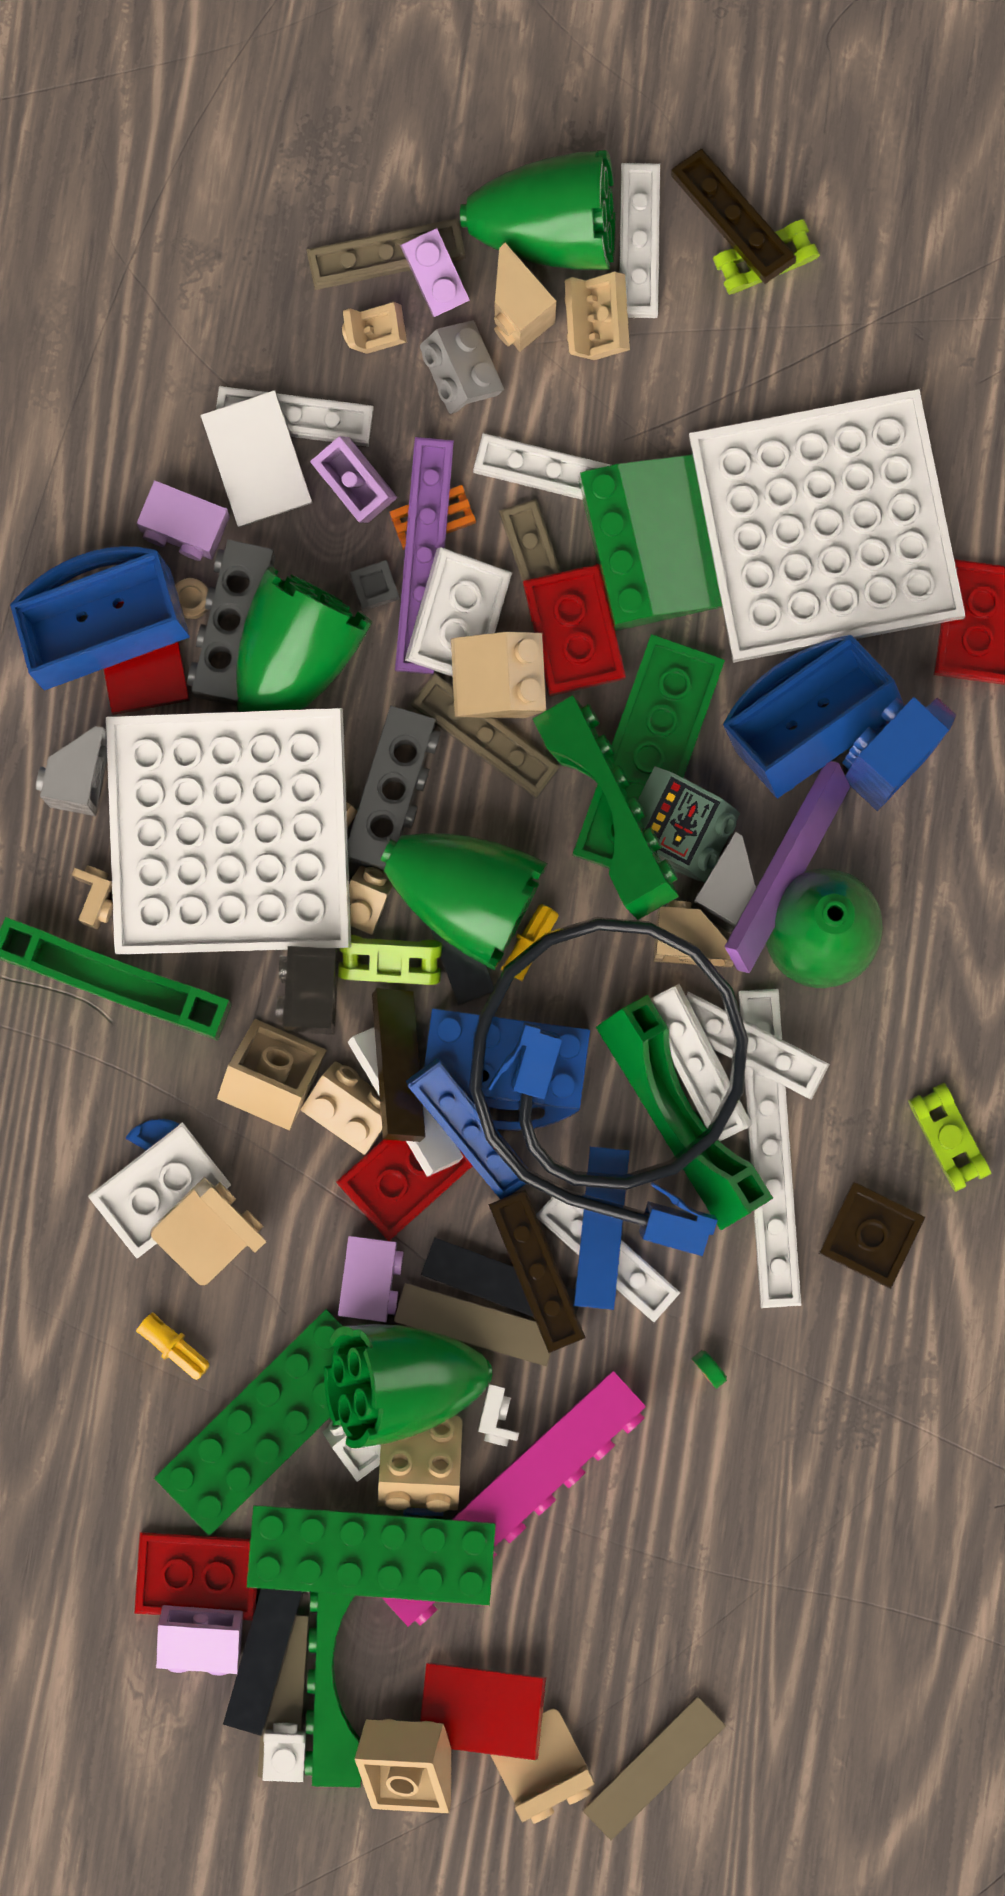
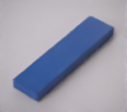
M439 1057L406 1080L407 1086L500 1200L510 1196L526 1184L519 1180L486 1141L473 1099ZM495 1128V1131L498 1133V1135L509 1146V1148L514 1152V1154L520 1159L516 1152L511 1148V1146Z
M590 1146L587 1172L627 1174L630 1150ZM586 1187L585 1195L621 1205L625 1204L626 1190ZM583 1210L574 1306L614 1310L623 1220Z

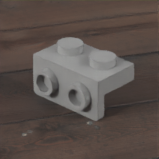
M474 320L438 328L420 344L423 360L430 369L438 388V394L449 414L458 412L468 403L496 397L505 390Z

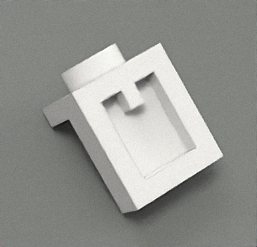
M488 1384L478 1432L485 1433L484 1441L508 1446L509 1439L518 1441L519 1432L496 1427L498 1419L506 1420L511 1397L503 1396L504 1387Z
M332 1421L328 1428L323 1431V1435L357 1482L380 1465L381 1445L351 1448L346 1445L347 1436L342 1426H333Z
M273 1723V1730H265L263 1737V1781H304L306 1731H297L298 1724Z

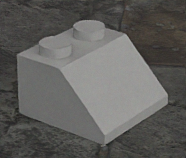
M93 727L48 757L46 767H40L37 775L36 790L41 791L40 797L50 808L96 816L107 765V736L104 728Z
M735 832L691 909H700L711 922L730 933L735 928L756 890L742 835Z

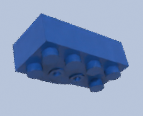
M111 547L78 555L62 562L38 577L10 604L28 673L44 691L190 637L171 569L156 550L148 548ZM116 565L106 570L97 572L95 574L89 575L79 580L62 585L65 582L71 580L72 578L81 575L87 571H91L100 567ZM123 601L124 605L116 609L117 603ZM83 615H88L84 622H79Z
M846 635L815 644L774 666L753 683L739 698L728 714L723 726L735 752L778 799L853 746V743L868 727L875 730L887 721L881 716L883 711L896 698L901 702L903 700L895 680L852 635ZM797 726L795 729L789 730L791 727Z
M915 697L906 705L896 698L881 714L887 722L875 730L868 727L853 743L852 748L849 750L850 752L845 756L846 758L842 764L849 770L845 776L849 785L876 811L929 758L949 732L956 714L938 697L926 708Z
M432 1009L424 1067L439 1057L473 1099L469 1084L473 1038L479 1015ZM493 1017L486 1039L484 1070L489 1073V1079L482 1082V1090L488 1107L499 1110H519L520 1093L513 1091L511 1083L523 1045H521L509 1070L501 1074L491 1090L488 1089V1086L507 1055L515 1049L523 1024L526 1022L540 1026L543 1030L560 1034L562 1038L545 1100L533 1097L532 1108L541 1107L545 1111L543 1118L531 1120L533 1128L546 1127L578 1113L581 1105L590 1030ZM492 1120L497 1130L522 1131L519 1122Z

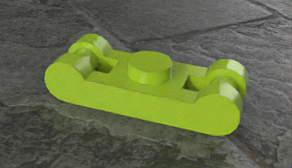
M804 219L795 221L775 232L785 244L793 241L797 249L794 252L796 263L779 275L812 262L820 256L816 245L811 244L808 239L807 233L809 229ZM735 249L725 250L713 257L717 270H722L726 281L723 284L729 295L762 282L747 263L749 272L740 274L736 264L744 260Z
M351 935V947L339 948V951L343 953V962L338 964V977L344 980L423 985L438 984L441 980V969L437 967V960L442 956V943L436 940L417 942L367 939ZM359 955H370L369 965L359 963ZM410 958H422L421 967H410Z
M943 1082L933 1087L934 1092L924 1097L917 1095L909 1099L908 1102L952 1189L957 1192L966 1187V1182L976 1177L981 1180L991 1175V1171L971 1136L951 1092ZM941 1106L946 1117L933 1122L929 1112ZM965 1152L970 1163L957 1168L952 1158Z

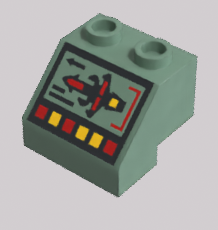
M655 766L638 799L646 814V817L641 819L645 829L651 827L659 839L662 848L657 853L661 861L667 859L675 872L705 883L716 866L728 837L735 830L740 812L713 793L670 771Z

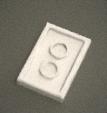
M275 390L201 415L238 527L313 503Z
M442 547L437 548L405 661L453 677L451 639L495 633L512 572Z
M182 1122L89 1194L88 1197L137 1259L157 1244L150 1234L152 1227L199 1181L205 1177L214 1187L221 1182L226 1188H229L231 1183Z

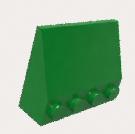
M693 455L620 463L580 472L578 482L615 631L722 608Z

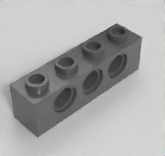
M227 539L225 550L218 549L214 564V572L219 573L216 588L209 587L205 603V609L210 610L207 625H200L196 641V647L201 648L198 663H191L187 679V685L193 686L192 692L196 698L237 706L236 664L239 643L253 596L267 567L274 566L276 557L273 549ZM236 577H245L250 581L249 587L242 593L231 592L228 589L229 583ZM228 614L237 615L241 619L240 625L233 631H225L220 628L221 619ZM218 652H227L232 656L231 663L224 669H216L211 666V659Z
M390 705L348 840V861L384 871L386 863L380 860L390 839L397 842L403 835L405 827L412 829L418 806L412 805L416 790H424L430 770L424 767V763L428 753L435 754L441 732L435 730L436 719ZM401 745H411L416 749L417 755L411 762L402 763L394 756L396 749ZM390 782H399L405 787V793L398 800H389L383 795L384 787ZM379 819L391 821L394 825L393 832L385 838L376 837L371 832L374 822Z

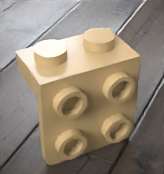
M205 1177L159 1220L150 1231L153 1240L199 1285H207L247 1245L256 1252L266 1243V1240L259 1232L264 1227L249 1210L241 1214L232 1205L236 1200L233 1194L221 1182L214 1187Z
M455 1415L434 1428L412 1437L381 1444L378 1506H385L393 1510H404L407 1508H425L433 1512L458 1510L462 1444V1419L459 1416Z
M554 1708L543 1712L537 1760L491 1755L515 1803V1809L522 1822L531 1818L533 1824L546 1819L554 1813L553 1806L566 1799L569 1805L582 1800L591 1794L588 1788L595 1784L594 1778L560 1712Z

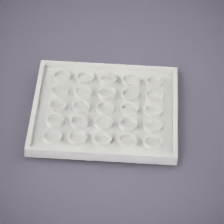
M919 389L689 433L733 663L802 650L846 635H852L855 639L965 618Z
M342 708L106 717L115 954L351 947Z

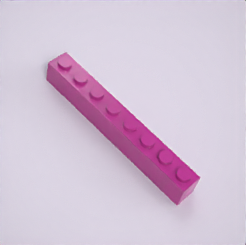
M612 1370L459 1511L452 1520L496 1523L494 1547L504 1538L508 1543H511L527 1528L522 1522L533 1511L540 1516L556 1501L552 1493L563 1483L569 1489L586 1473L582 1466L592 1456L597 1461L602 1459L615 1446L611 1439L623 1429L628 1434L644 1420L645 1417L640 1412L646 1406ZM382 1598L407 1627L414 1621L421 1626L438 1610L433 1605L435 1601Z

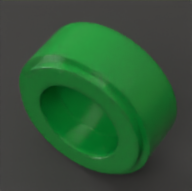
M705 1350L699 1351L691 1358L716 1390L727 1381L725 1373Z

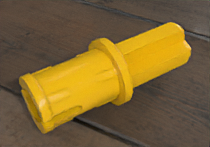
M544 904L538 906L522 935H516L518 941L501 967V970L543 934L551 931L559 916L555 910ZM532 963L517 974L515 978L523 981Z
M154 1312L149 1314L137 1328V1333L141 1334L163 1353L161 1357L164 1360L169 1357L193 1379H199L209 1368L208 1360L184 1341L185 1335L183 1333H176Z

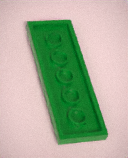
M651 634L611 745L615 755L610 757L614 767L617 765L621 766L629 779L631 786L625 789L630 798L635 796L639 799L655 766L684 778L722 671L724 659ZM597 784L572 856L610 869L615 837L613 818L606 796Z
M327 1309L154 1478L209 1536L330 1418L325 1395L324 1366L332 1365L334 1347L331 1346L329 1340L332 1334L339 1327H343V1325Z
M253 1505L247 1587L490 1606L496 1523Z

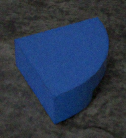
M168 1119L149 1120L133 1128L125 1139L147 1150L180 1124Z

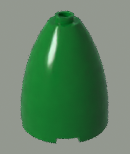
M598 150L553 156L525 164L496 177L467 197L466 204L460 205L461 227H467L469 235L498 251L499 247L506 243L519 259L528 262L577 270H610L609 262H614L616 212H613L612 188H609V186L614 185V177L608 151Z
M267 567L253 596L239 643L236 664L237 711L303 710L323 693L342 672L372 625V621L358 611L355 617L352 616L353 614L349 612L350 607L342 603L343 600L292 574L287 576L285 580L277 576L278 570L273 567Z
M445 833L402 835L397 842L390 839L380 860L386 863L384 872L397 893L430 929L465 955L493 970H496L501 962L506 946L509 945L536 893L539 882L533 880V878L538 880L541 874H544L548 863L520 850L496 842Z
M813 869L806 871L796 877L783 893L776 913L775 927L766 942V947L776 967L796 983L812 988H828L845 984L861 975L877 954L883 934V920L880 907L870 889L862 881L849 873L835 869ZM827 913L834 915L833 921L829 919Z
M370 1324L339 1327L329 1340L331 1346L334 1347L332 1365L324 1366L325 1395L333 1426H342L347 1436L346 1445L355 1449L391 1443L434 1428L471 1405L487 1389L493 1375L490 1362L480 1352L468 1345L442 1334L400 1325Z

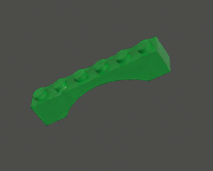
M572 695L533 718L546 748L561 765L578 770L593 779L606 796L612 812L615 833L614 852L609 876L626 909L639 920L678 898L679 895L673 885V882L678 880L677 875L667 859L661 861L657 853L662 848L661 843L651 827L645 829L641 819L646 817L645 811L635 796L629 797L625 789L631 786L629 779L620 765L614 767L610 757L614 756L615 752L604 734L598 735L595 727L600 725V722L589 704L582 706Z
M5 917L1 926L0 960L211 1039L219 1040L232 1006L229 1000L128 965Z
M646 995L613 1014L596 1026V1029L674 1156H676L707 1128L692 1109L679 1083L670 1051L669 1028L649 996ZM719 1140L683 1169L710 1214L717 1218V1225L720 1230L725 1229L773 1199L753 1164L734 1154L720 1143Z
M310 1592V1612H317V1628L309 1629V1652L316 1653V1669H308L307 1693L315 1694L314 1710H307L306 1734L313 1735V1751L305 1752V1776H312V1786L361 1788L362 1779L355 1762L360 1737L351 1726L341 1706L334 1671L337 1634L343 1616L355 1595Z

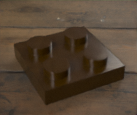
M852 1182L818 1254L891 1289L925 1220V1216L858 1183Z

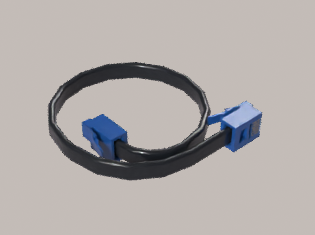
M594 917L547 932L504 967L479 1015L475 1028L469 1088L486 1141L520 1181L567 1205L641 1225L639 1233L643 1240L703 1256L708 1237L714 1234L718 1221L714 1215L688 1207L682 1199L653 1181L678 1174L715 1143L743 1094L748 1037L733 988L696 945L650 921ZM596 931L646 934L690 956L720 992L734 1036L730 1087L707 1130L669 1161L625 1175L575 1171L552 1159L537 1141L531 1122L533 1097L545 1100L562 1042L560 1034L543 1030L540 1026L524 1022L515 1049L507 1055L488 1086V1089L491 1090L501 1074L509 1070L521 1045H523L511 1086L513 1091L520 1093L518 1120L527 1149L548 1173L573 1186L628 1190L650 1183L652 1187L667 1195L672 1204L685 1211L650 1201L647 1202L645 1211L571 1191L526 1168L495 1131L482 1090L486 1039L490 1025L514 977L552 945Z

